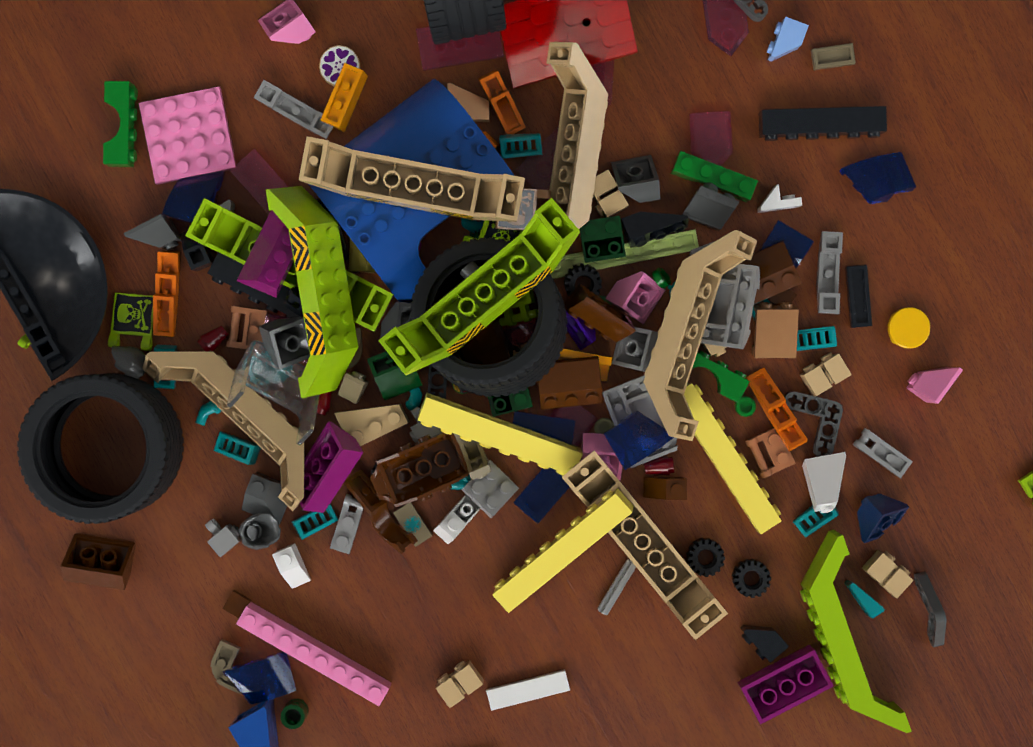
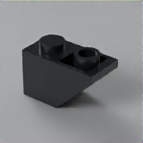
M187 231L181 233L183 252L191 270L198 272L211 266L214 258L209 247L186 237Z
M748 625L740 627L744 632L741 636L749 645L753 642L757 647L755 652L762 660L767 658L771 663L789 647L772 627Z

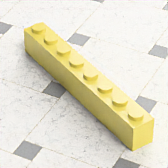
M688 383L684 396L694 420L699 421L695 437L756 531L763 534L781 522L779 518L781 512L775 504L771 505L768 501L770 497L764 487L760 488L757 484L759 480L753 470L749 471L745 464L748 462L742 453L738 454L734 447L737 445L732 437L725 435L723 431L725 426L719 418L716 420L712 415L714 410L708 401L704 402L701 398L703 393L699 386Z
M426 393L418 414V421H421L420 423L426 427L432 428V426L440 428V431L445 434L452 435V433L460 435V438L465 441L471 442V440L479 442V445L482 447L499 449L498 451L504 455L510 456V454L518 456V459L521 461L536 462L543 469H549L550 467L555 469L560 475L566 474L577 465L583 455L579 447L430 393Z
M618 488L613 492L611 490L607 491L601 497V502L597 505L596 503L590 505L586 509L587 513L584 516H577L570 523L571 526L567 530L561 529L555 535L556 539L551 543L549 541L545 542L539 548L541 550L536 555L532 553L525 559V564L522 567L516 566L509 573L510 576L506 580L502 578L494 585L495 590L492 595L508 613L633 512L634 506Z

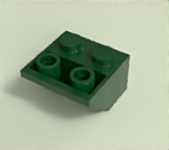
M620 215L589 220L579 229L585 263L626 257Z
M387 351L367 359L385 401L423 386L417 371L405 375Z
M529 388L508 396L488 397L493 417L533 407Z

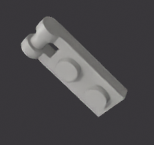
M864 428L861 432L862 436L859 440L856 439L853 445L901 478L913 461L870 430ZM869 439L874 442L870 448L865 445Z
M346 494L330 546V549L347 554L351 552L364 510L357 499L353 498V495ZM350 505L357 507L356 512L349 510Z

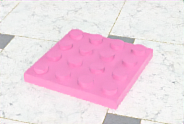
M220 87L139 103L155 184L158 185L237 168Z

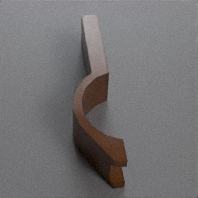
M359 470L344 481L345 486L369 514L373 527L385 542L401 554L406 551L405 547L412 543L414 545L418 542L412 532H407L396 524L388 511L387 501L379 500L372 482L362 470Z

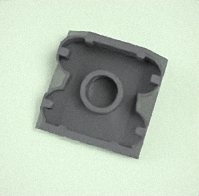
M707 182L698 188L682 215H687L692 221L720 231L740 201L735 200L734 196L729 193H718L717 186Z

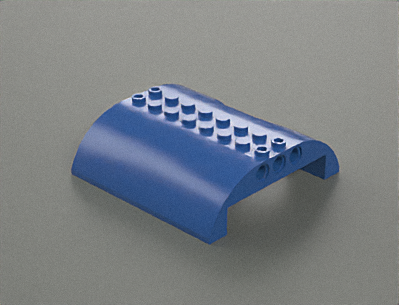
M432 79L344 146L352 150L479 174H508L514 176L505 161L462 105L436 79ZM308 184L391 293L394 294L397 301L411 303L413 301L412 295L415 293V286L419 283L418 280L426 269L419 257L420 242L427 233L450 216L348 197Z

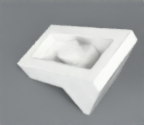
M779 184L772 188L757 211L762 213L798 208L802 206V198H795V195L782 196L783 200H781Z

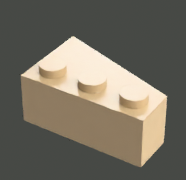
M402 404L334 413L341 428L356 438L360 446L410 422Z

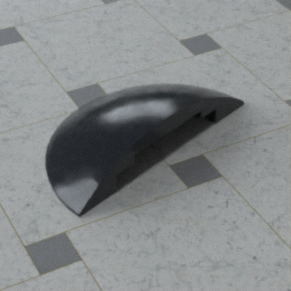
M0 189V289L21 323L25 334L31 342L32 349L49 378L53 381L67 372L82 358L100 330L108 296L105 265L88 231L67 210L44 197L29 192Z

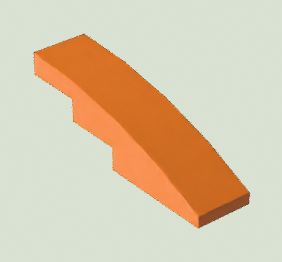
M159 250L157 252V273H155V294L153 295V335L175 336L180 276V252Z
M765 368L747 376L746 379L750 381L749 385L789 452L806 443L807 437L796 423L797 419L787 406L785 397Z

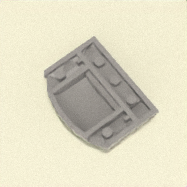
M739 264L722 275L701 343L744 349L751 333L749 326L756 291L760 287L759 266Z
M645 375L602 391L605 404L622 448L625 450V456L630 468L677 451L678 445H676L677 438L668 435L643 382Z

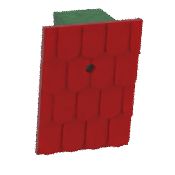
M517 0L504 4L506 29L501 31L513 89L557 77L551 64H547L550 42L577 43L591 66L638 52L627 0Z

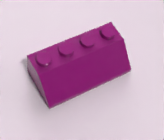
M273 210L270 211L237 281L277 298L294 262L289 229Z
M329 421L304 459V498L300 505L305 511L324 513L363 454L356 438Z
M810 645L737 682L760 725L833 687L816 651Z

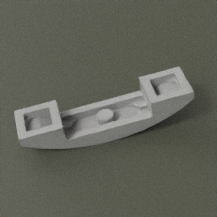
M263 80L254 96L259 102L326 140L333 129V126L321 121L323 113L316 111Z
M821 232L817 266L818 313L840 314V293L838 292L843 232Z

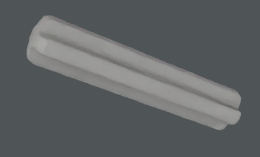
M630 559L625 561L598 606L597 610L604 615L609 614L636 568Z

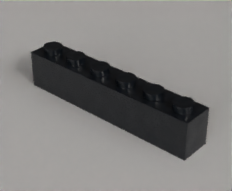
M886 106L769 109L759 112V138H765V141H776L778 137H786V140H798V137H806V140L819 139V136H827V139H838L842 135H847L848 139L860 138V135H868V138H878L880 134L887 131Z
M218 252L207 273L213 276L211 280L220 285H223L224 282L231 286L230 290L240 295L242 292L248 294L249 300L257 304L260 301L267 304L266 308L276 314L278 311L286 314L284 318L299 317L283 304L291 288L282 285L277 298L242 284L237 279L244 265Z

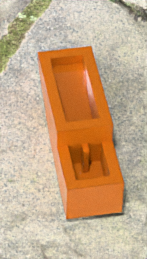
M495 69L478 78L505 133L515 134L526 128L498 70Z

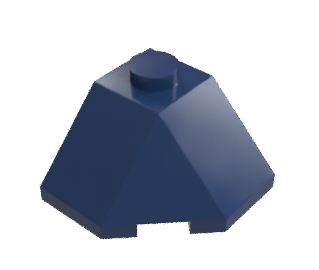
M882 494L866 496L861 501L862 505L857 511L861 540L867 543L880 538L884 534V530L890 527L891 524L893 526L902 519L909 506L906 503Z

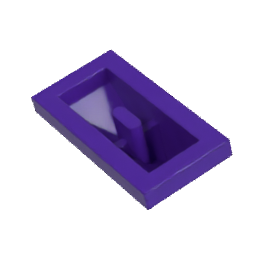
M566 311L567 331L579 349L582 350L596 341L595 328L593 330L588 328L583 323V319L580 317L575 319Z

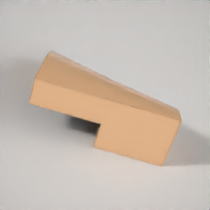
M447 83V90L457 99L474 122H490L488 100L452 83Z

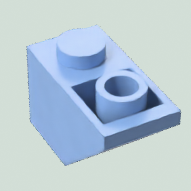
M785 17L782 22L778 21L774 30V34H777L775 41H771L767 49V53H769L768 61L776 60L797 50L802 45L809 25Z

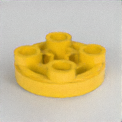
M913 307L902 308L892 313L888 322L890 340L902 348H916L922 345L930 334L928 317L921 310Z

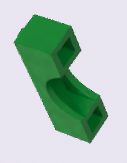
M104 81V102L113 106L120 117L118 133L113 139L103 143V164L109 167H134V162L137 160V153L134 149L137 131L134 129V121L137 120L135 100L138 98V91L135 85L129 81Z
M682 151L677 155L670 173L689 181L703 184L707 182L713 183L719 190L729 193L734 198L746 203L751 200L758 182L756 179Z
M699 351L693 368L704 367L710 370L717 380V393L739 403L750 382L745 379L747 375L738 370L732 372L727 369V364L719 360L715 363L709 360L710 355Z

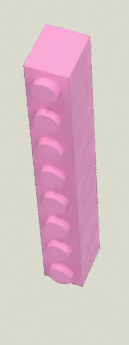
M252 602L245 607L236 625L377 706H380L390 689V681Z

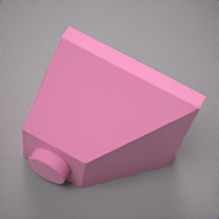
M286 0L258 20L271 41L300 44L310 39L316 33L294 0Z
M641 271L617 281L606 299L626 314L644 324L664 294L665 289L658 286L652 278Z
M944 367L919 371L909 378L907 389L927 403L939 404L963 369L960 367Z
M583 433L581 444L583 455L581 460L595 450L617 479L621 480L625 450L604 434Z

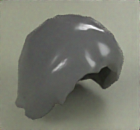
M112 346L111 353L116 361L114 366L118 370L136 379L144 376L146 373L143 370L144 352L139 348L131 346Z
M269 513L254 514L245 519L239 528L243 545L250 549L268 548L280 539L281 528L279 527V522Z

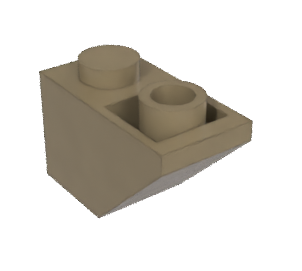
M358 371L346 373L338 395L358 404L369 384V381L365 380L367 376Z

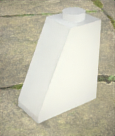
M845 452L804 459L802 467L814 512L828 513L836 507L846 460Z

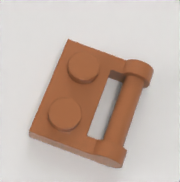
M231 306V312L233 313L230 337L226 347L263 351L264 345L259 326L267 323L268 311ZM241 314H246L242 342H237Z
M774 428L745 441L747 447L751 448L761 472L759 473L762 479L796 464L791 452H789ZM760 441L763 442L773 464L769 468L757 444Z

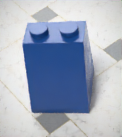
M272 696L238 715L228 727L239 747H279L274 699Z

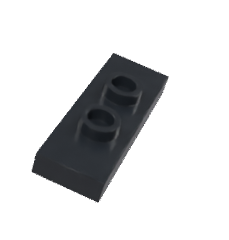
M867 265L846 266L850 328L872 326Z

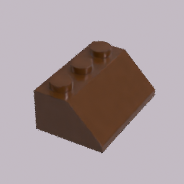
M783 240L753 253L751 261L745 260L740 263L759 266L760 287L756 291L754 304L802 283Z
M580 283L565 302L568 309L567 312L575 319L580 317L588 328L592 330L596 328L600 331L599 334L608 341L611 338L618 342L636 331L628 316Z
M598 356L557 360L553 368L549 369V373L538 381L541 410L603 403Z
M74 534L61 564L63 580L125 590L131 575L135 543Z

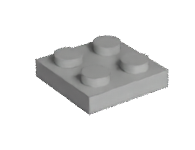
M489 460L492 471L481 479H471L461 490L492 518L519 488Z

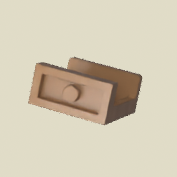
M761 302L760 305H754L755 334L751 352L754 358H796L799 309L790 302H781L780 305Z

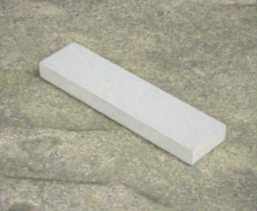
M565 669L486 689L491 711L570 691Z

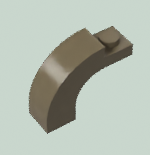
M454 433L466 461L471 479L485 477L492 469L484 448L479 445V442L471 440V442L465 441L460 438V435Z

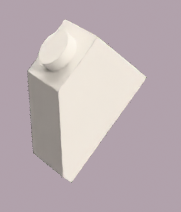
M295 543L272 554L280 574L292 589L311 581Z

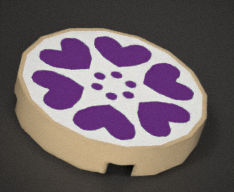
M337 45L330 47L320 58V73L325 81L332 86H335L344 63L360 69L358 56L347 46Z

